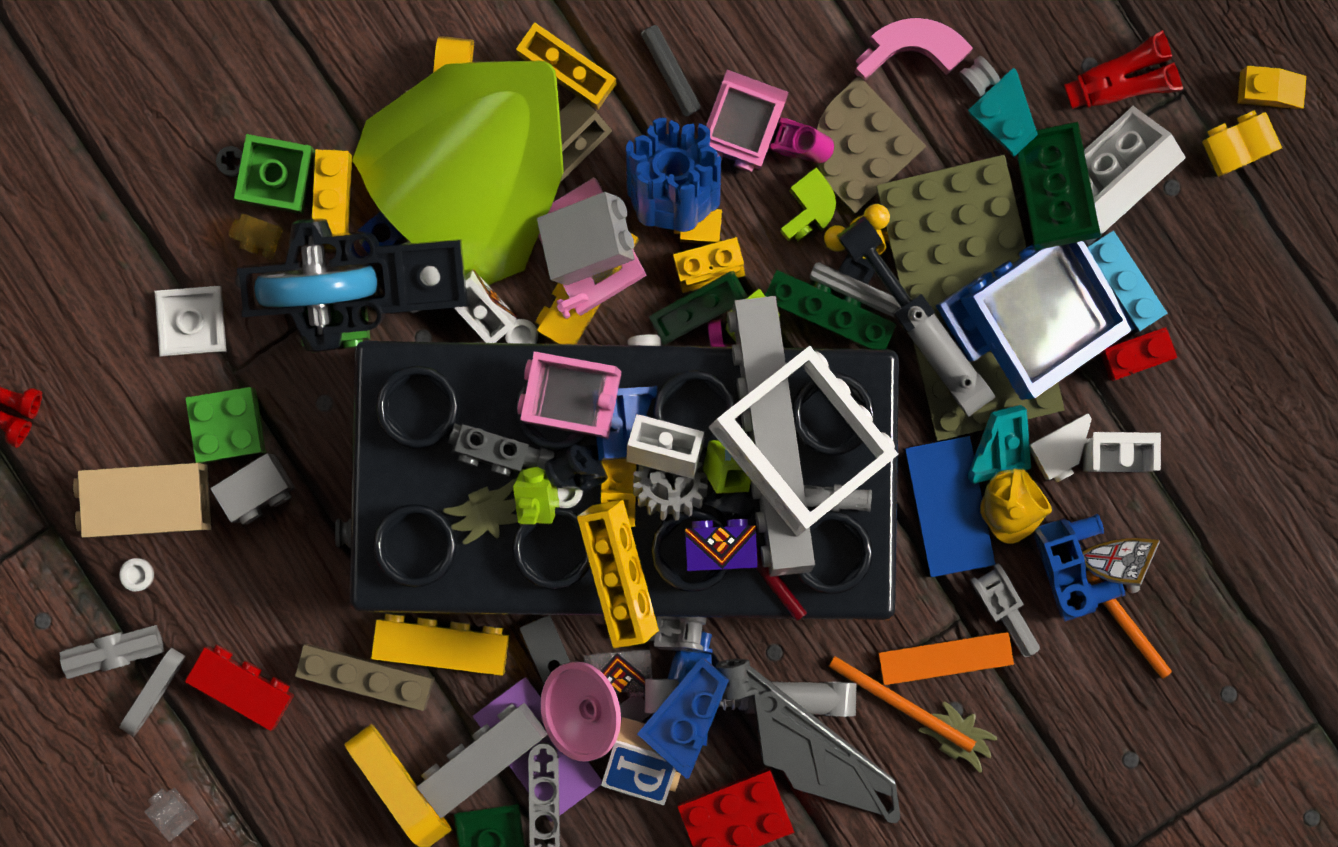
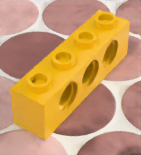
M618 500L592 505L578 515L577 519L613 648L644 644L659 629L624 501Z

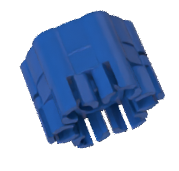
M658 118L652 121L653 126H649L647 136H638L634 138V143L629 140L626 145L627 194L631 198L638 221L643 225L687 232L694 229L699 222L704 220L710 212L715 211L720 205L721 156H717L718 152L710 147V130L705 125L699 123L698 139H695L694 123L684 125L680 138V127L677 122L673 120L669 122V134H667V118Z

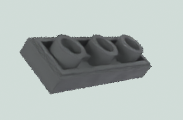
M548 615L520 627L540 677L545 684V681L551 674L548 667L550 661L556 660L560 665L570 663L551 616Z

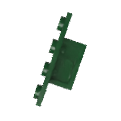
M776 270L765 296H776L777 307L869 349H886L897 324L860 308L862 303L846 295H844L843 299L832 295V289L823 284L814 282L812 286Z

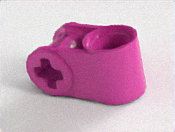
M779 118L778 123L780 127L774 143L769 145L771 151L786 157L800 158L815 163L826 162L832 156L834 142L829 136L811 126L787 118Z

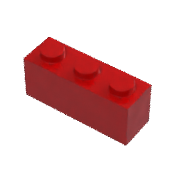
M216 644L214 648L210 646L204 647L185 682L266 729L274 730L294 697V694L288 691L290 686L276 677H273L271 681L259 675L262 670L248 661H244L243 664L231 659L233 653Z

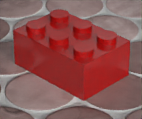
M769 768L677 804L693 847H759L794 833Z

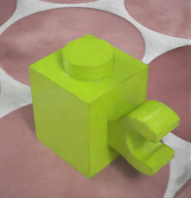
M532 467L521 470L513 486L518 523L552 524L555 518V507L559 508L560 506L557 487L551 483L545 470L542 468Z

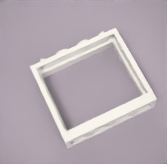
M811 346L784 365L708 427L796 536H799L898 455L894 449L895 445L892 439L887 434L879 431L872 422L873 418L870 412L864 406L856 403L850 395L851 392L847 384L842 379L834 376L828 368V362L825 357L818 351H814ZM801 366L877 458L811 512H809L734 420Z

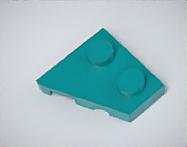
M1018 405L991 412L968 473V479L973 484L990 480L1003 470H1012L1013 468L1031 469L1027 409L1024 406Z

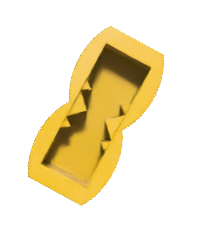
M1254 110L1238 117L1239 124L1228 129L1225 123L1207 131L1209 138L1202 141L1218 177L1282 148L1266 112L1257 115Z

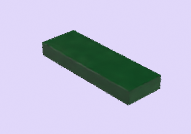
M733 270L650 315L649 318L663 345H666L731 310L735 300L747 299L748 297Z

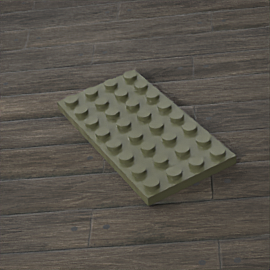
M1005 155L876 185L879 202L888 209L890 214L889 223L885 228L898 281L910 298L918 293L924 296L934 310L936 317L957 345V341L935 305L986 272H991L994 277V269L1008 261L1013 264L1020 259L1018 253L1026 248ZM1030 267L991 294L992 302L996 304L997 315L995 321L1029 378L1053 362L1034 277ZM913 341L936 441L985 430L991 412L1022 405L1027 409L1028 419L1065 410L1058 382L1036 398L1020 400L990 350L970 363L990 387L995 398L968 417Z

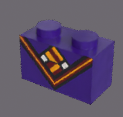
M748 519L727 520V527H713V521H692V528L685 529L687 571L757 568L755 525L748 526Z

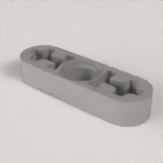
M171 648L166 653L119 727L133 737L139 732L182 666L186 656L174 648Z

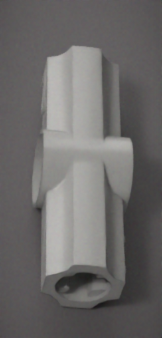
M157 625L126 634H122V632L95 639L93 640L94 643L66 649L60 652V662L66 678L69 679L102 670V672L129 665L130 661L158 655L164 652L163 641Z

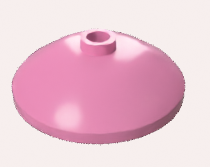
M584 662L566 663L551 672L545 681L541 694V715L550 740L560 752L573 760L585 762L603 757L614 746L621 724L619 701L610 681L596 667Z

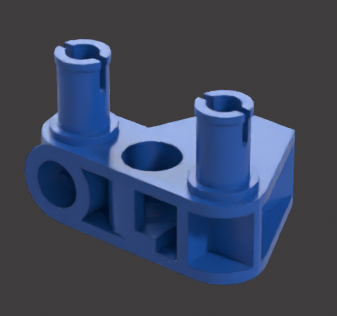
M1098 514L1072 523L1063 518L1038 526L1033 532L1058 610L1064 622L1094 613L1096 608H1098V604L1125 596L1123 584L1104 581L1091 585L1086 578V564L1079 541L1098 534H1104L1103 524ZM1066 544L1071 561L1062 564L1060 556H1053L1051 549ZM1071 592H1075L1076 596L1082 597L1083 602L1080 603V610H1075L1073 606H1068L1067 600L1071 598Z

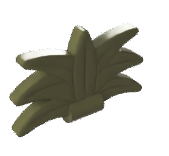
M515 478L497 490L489 491L488 487H484L468 494L470 500L464 504L443 509V512L449 515L466 516L461 521L452 524L454 530L471 531L463 540V544L466 545L476 540L487 530L495 538H499V525L518 522L517 514H511L516 509L515 498L504 500L513 490L516 482Z
M942 702V706L948 716L942 714L932 715L976 741L971 752H967L928 727L919 728L918 731L935 738L941 744L939 750L954 760L958 757L967 760L977 772L981 773V763L974 751L983 754L987 758H991L989 748L983 739L996 741L997 737L986 730L973 727L975 714H971L963 720L950 704Z

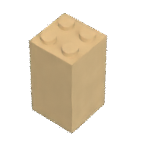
M191 463L78 471V478H74V496L80 500V511H76L75 524L77 531H81L82 537L211 530L207 464Z

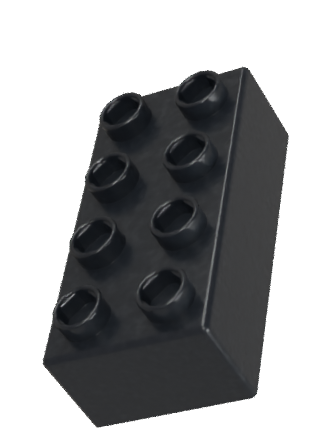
M362 341L358 343L355 347L350 559L351 607L359 612L604 616L577 516L590 506L601 504V484L594 488L583 490L581 500L574 507L567 509L555 507V518L552 524H521L518 522L499 525V538H495L487 530L479 538L465 545L463 540L471 531L454 530L452 524L461 521L466 516L449 515L444 513L443 509L464 504L470 500L468 494L484 487H488L489 491L497 490L505 486L512 479L515 478L517 480L520 472H512L511 477L491 472L492 466L479 462L478 466L475 467L457 461L459 455L451 453L453 445L448 443L454 423L458 425L464 424L502 437L514 439L528 444L529 447L535 449L547 448L555 451L554 458H560L566 454L568 448L573 445H594L598 452L596 436L526 424L520 420L521 414H518L517 408L520 395L522 393L526 394L528 380L524 379L526 363L528 359H533L534 352L616 366L622 371L619 388L657 386L658 392L656 397L651 400L647 416L703 431V449L699 462H702L704 465L709 441L718 440L708 427L741 400L737 393V378H741L740 365L734 366L732 347ZM783 348L786 364L806 348ZM812 348L825 357L830 371L836 378L842 379L847 384L852 398L858 405L864 406L870 412L874 425L880 432L887 434L892 439L895 445L894 449L898 453L899 358L897 353L886 349ZM801 366L788 377L803 485L834 487V484L842 487L877 458ZM550 367L540 417L593 426L594 404L592 391L600 390L603 376ZM739 415L734 420L742 428L741 415ZM471 435L470 442L478 446V438ZM503 447L504 453L511 456L512 451L510 447ZM898 455L856 489L872 490L870 512L851 509H839V512H834L831 509L810 526L815 566L812 571L780 575L789 590L807 612L801 619L889 620L894 616L896 604ZM636 464V472L639 471L638 464ZM709 480L707 483V497L714 489ZM514 490L504 500L515 498ZM751 495L748 499L756 510L749 519L748 526L755 525L756 547L760 551L761 546H765L764 533H758L756 526V512H760L759 499H753ZM636 496L635 527H631L655 617L794 619L763 580L756 568L687 571L685 529L692 528V521H713V527H725L724 523L719 519L716 509L704 504L707 497H703L701 508L693 506L690 517L684 512H680L679 520L675 521L672 514H667L665 520H661L660 512L658 511L651 516L648 515V505L639 507L638 496ZM807 506L809 512L813 511L816 508L814 506ZM516 509L511 514H517Z

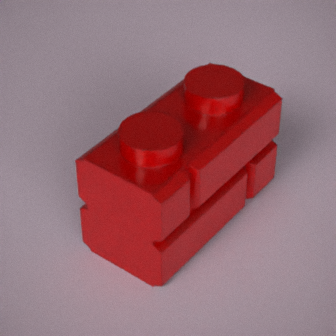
M1166 327L1106 348L1100 352L1110 382L1177 358Z

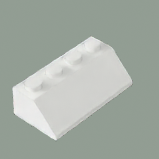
M1134 106L1126 111L1084 150L1101 235L1186 158L1172 134ZM1097 238L1085 240L1084 242L1090 246Z

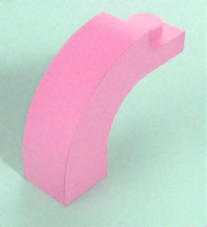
M921 18L899 20L884 26L871 36L869 42L876 50L873 51L871 48H868L856 60L859 66L856 68L855 74L865 81L893 55L905 51H914L929 57L947 75L971 53L973 48L960 34L937 21Z

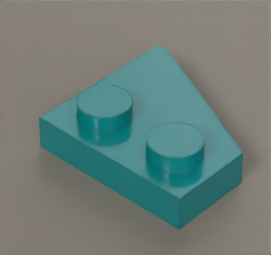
M1012 68L996 85L968 109L969 115L1013 157L1038 135L1018 72L1015 68Z

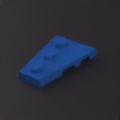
M701 658L637 733L638 736L686 779L690 778L729 682V679L705 658Z

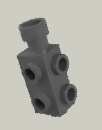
M454 423L448 443L453 445L451 453L459 455L457 461L475 467L478 466L479 462L492 466L491 472L511 477L512 472H521L522 466L526 468L539 467L545 470L546 461L554 458L555 451L547 448L535 449L529 447L528 444L514 439L502 437L464 424L458 425ZM471 435L478 438V446L470 442ZM504 446L510 447L512 451L511 456L504 453Z

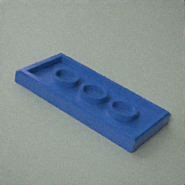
M970 436L905 448L930 577L995 565L988 525L981 515L982 495L979 483L973 484L968 479V473L974 459Z

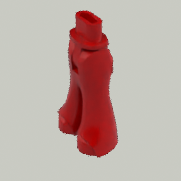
M1162 30L1152 35L1128 53L1099 64L1082 75L1076 76L1077 80L1064 84L1071 108L1074 109L1083 105L1091 108V105H1106L1145 94L1182 91L1181 78L1174 62L1136 77H1124L1132 72L1172 59L1171 49L1164 31Z

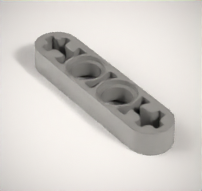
M543 742L532 748L528 758L530 847H542V842L535 844V838L546 840L553 837L555 838V844L548 842V847H560L559 756L554 746ZM540 749H546L548 755H553V760L547 762V773L554 771V778L550 776L534 778V771L541 772L540 761L534 760V755H539ZM548 782L552 785L554 793L549 800L544 801L536 797L534 790L538 783ZM540 815H548L553 819L554 828L551 832L544 834L536 829L535 820Z

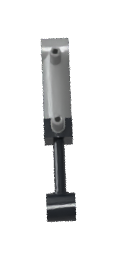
M862 216L839 233L837 238L852 259L857 262L865 257L898 302L900 307L892 312L893 316L904 331L909 334L964 413L969 417L995 398L994 393L980 374L973 368L936 317L934 310L924 296L918 293L910 298L875 248L882 244L883 241L870 222Z

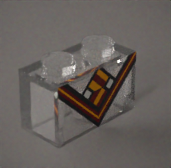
M650 649L584 655V663H588L600 670L610 681L616 693L627 692L628 698L645 696V679H653Z

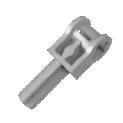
M1000 564L994 565V570L981 578H972L970 582L991 618L995 622L999 619L1002 620L1022 656L1026 658L1038 652L1040 646L1018 610L1024 604Z
M657 617L659 631L648 641H654V647L660 650L703 652V646L701 645L702 626L706 624L707 619L704 617Z

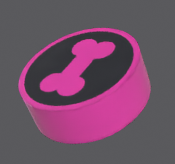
M722 319L711 320L708 322L711 347H726Z

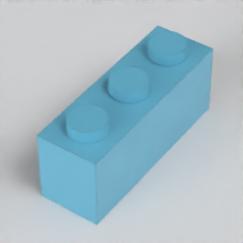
M1114 230L1087 247L1135 327L1132 330L1134 334L1168 314Z

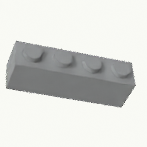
M512 703L497 715L501 721L494 727L490 728L488 724L484 725L472 735L475 741L465 748L461 743L446 755L450 760L447 764L440 768L436 763L421 775L425 781L417 786V788L440 818L444 817L548 735L545 728L525 703L518 708Z

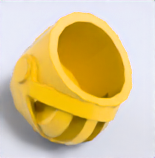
M1023 468L1003 470L991 478L980 505L984 521L990 527L993 534L1000 541L1007 544L1019 542L1031 535L1044 518L1052 512L1048 499Z

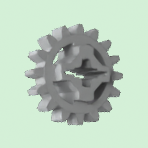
M698 462L694 479L639 465V471L633 474V494L638 496V506L648 505V515L650 516L656 511L660 512L661 520H665L667 514H672L675 521L679 520L680 512H684L690 517L693 506L701 508L703 497H707L708 478L703 473L702 462Z

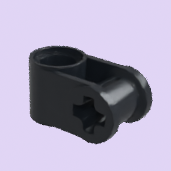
M573 445L560 458H552L545 463L546 475L557 488L587 490L604 483L608 479L594 445Z

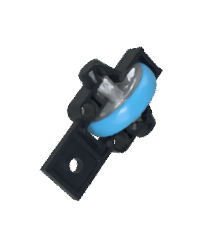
M303 219L292 223L286 262L242 265L237 268L243 311H241L242 317L291 313L306 351L311 352L329 351L339 348L343 333L372 330L383 322L386 313L468 306L462 239L379 246L378 239L370 232L332 234L327 219ZM357 239H363L369 244L370 252L368 256H360L355 251L354 244ZM322 244H331L336 249L335 255L328 259L329 265H326L324 246ZM300 251L302 252V260H298ZM379 262L383 267L385 296L368 297L376 292L378 277L375 268L364 263ZM432 266L439 271L440 280L437 284L431 285L423 280L422 271L425 267ZM253 273H265L256 278L254 285L256 299L262 306L255 305L252 282ZM330 303H333L334 310L342 313L343 318L340 323H331ZM363 306H371L376 310L377 318L374 322L364 320L361 314Z

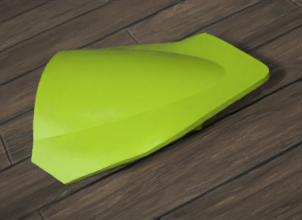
M494 61L445 64L366 120L352 159L362 176L371 198L384 216L411 243L462 239L465 276L474 269L488 285L524 271L540 233L537 218L548 214L564 173L557 78L555 69L546 61Z

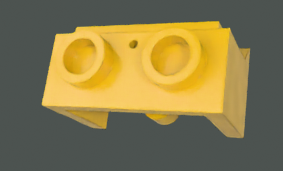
M737 237L673 254L683 293L699 289L733 270L737 278L746 276Z

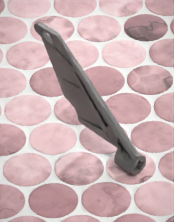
M727 659L716 664V669L729 679L722 696L723 700H738L751 695L753 697L761 757L765 765L783 770L794 789L881 814L889 823H897L900 820L895 779L751 667L748 659ZM874 790L891 796L893 808L887 812Z

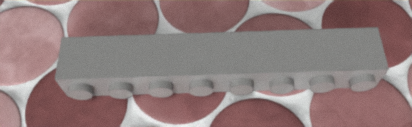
M776 296L735 300L732 312H727L728 329L730 333L735 332L737 344L732 345L734 366L740 365L741 378H737L739 399L744 398L786 365ZM787 377L741 414L742 428L744 432H749L752 442L807 508ZM751 481L753 499H759L760 512H756L758 533H764L765 546L760 548L762 566L769 568L770 577L811 572L815 566L810 527L799 536H796Z

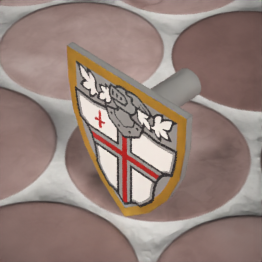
M1126 538L1093 546L1082 552L1086 569L1107 581L1125 584L1129 593H1136L1140 590V586L1160 541L1144 538Z

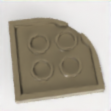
M860 76L855 78L832 100L822 114L817 126L818 131L829 136L834 142L832 156L826 162L817 163L818 170L831 185L834 194L854 215L877 194L876 185L890 182L926 148V145Z

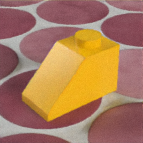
M1246 66L1240 71L1238 104L1304 109L1306 76L1280 68Z

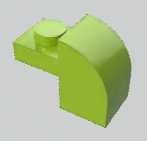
M816 167L790 188V193L804 211L781 228L780 232L788 242L794 237L797 241L804 238L813 230L810 226L813 222L822 232L834 215L836 207L834 191Z

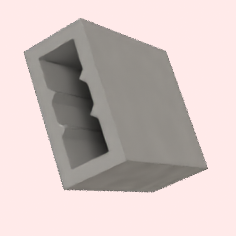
M603 192L537 218L550 280L567 286L635 260L632 250L634 248V239L627 228L625 219L627 217V209L621 198Z

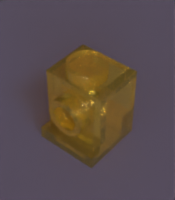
M241 214L240 220L235 219L233 221L229 238L241 242L239 248L258 254L260 249L263 250L262 256L272 260L283 229L277 225Z

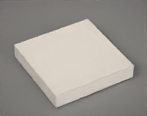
M221 286L155 291L160 357L226 352Z

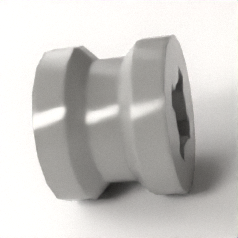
M982 56L974 59V65L970 68H964L959 72L968 88L978 97L985 94V89L990 84L996 85L1000 81L994 68Z

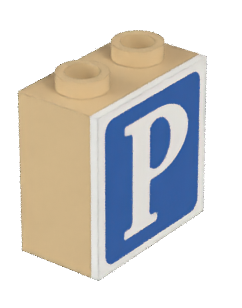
M622 717L620 731L612 748L601 786L665 805L669 790L676 791L681 774L676 772L673 766L637 735L645 725L644 723Z

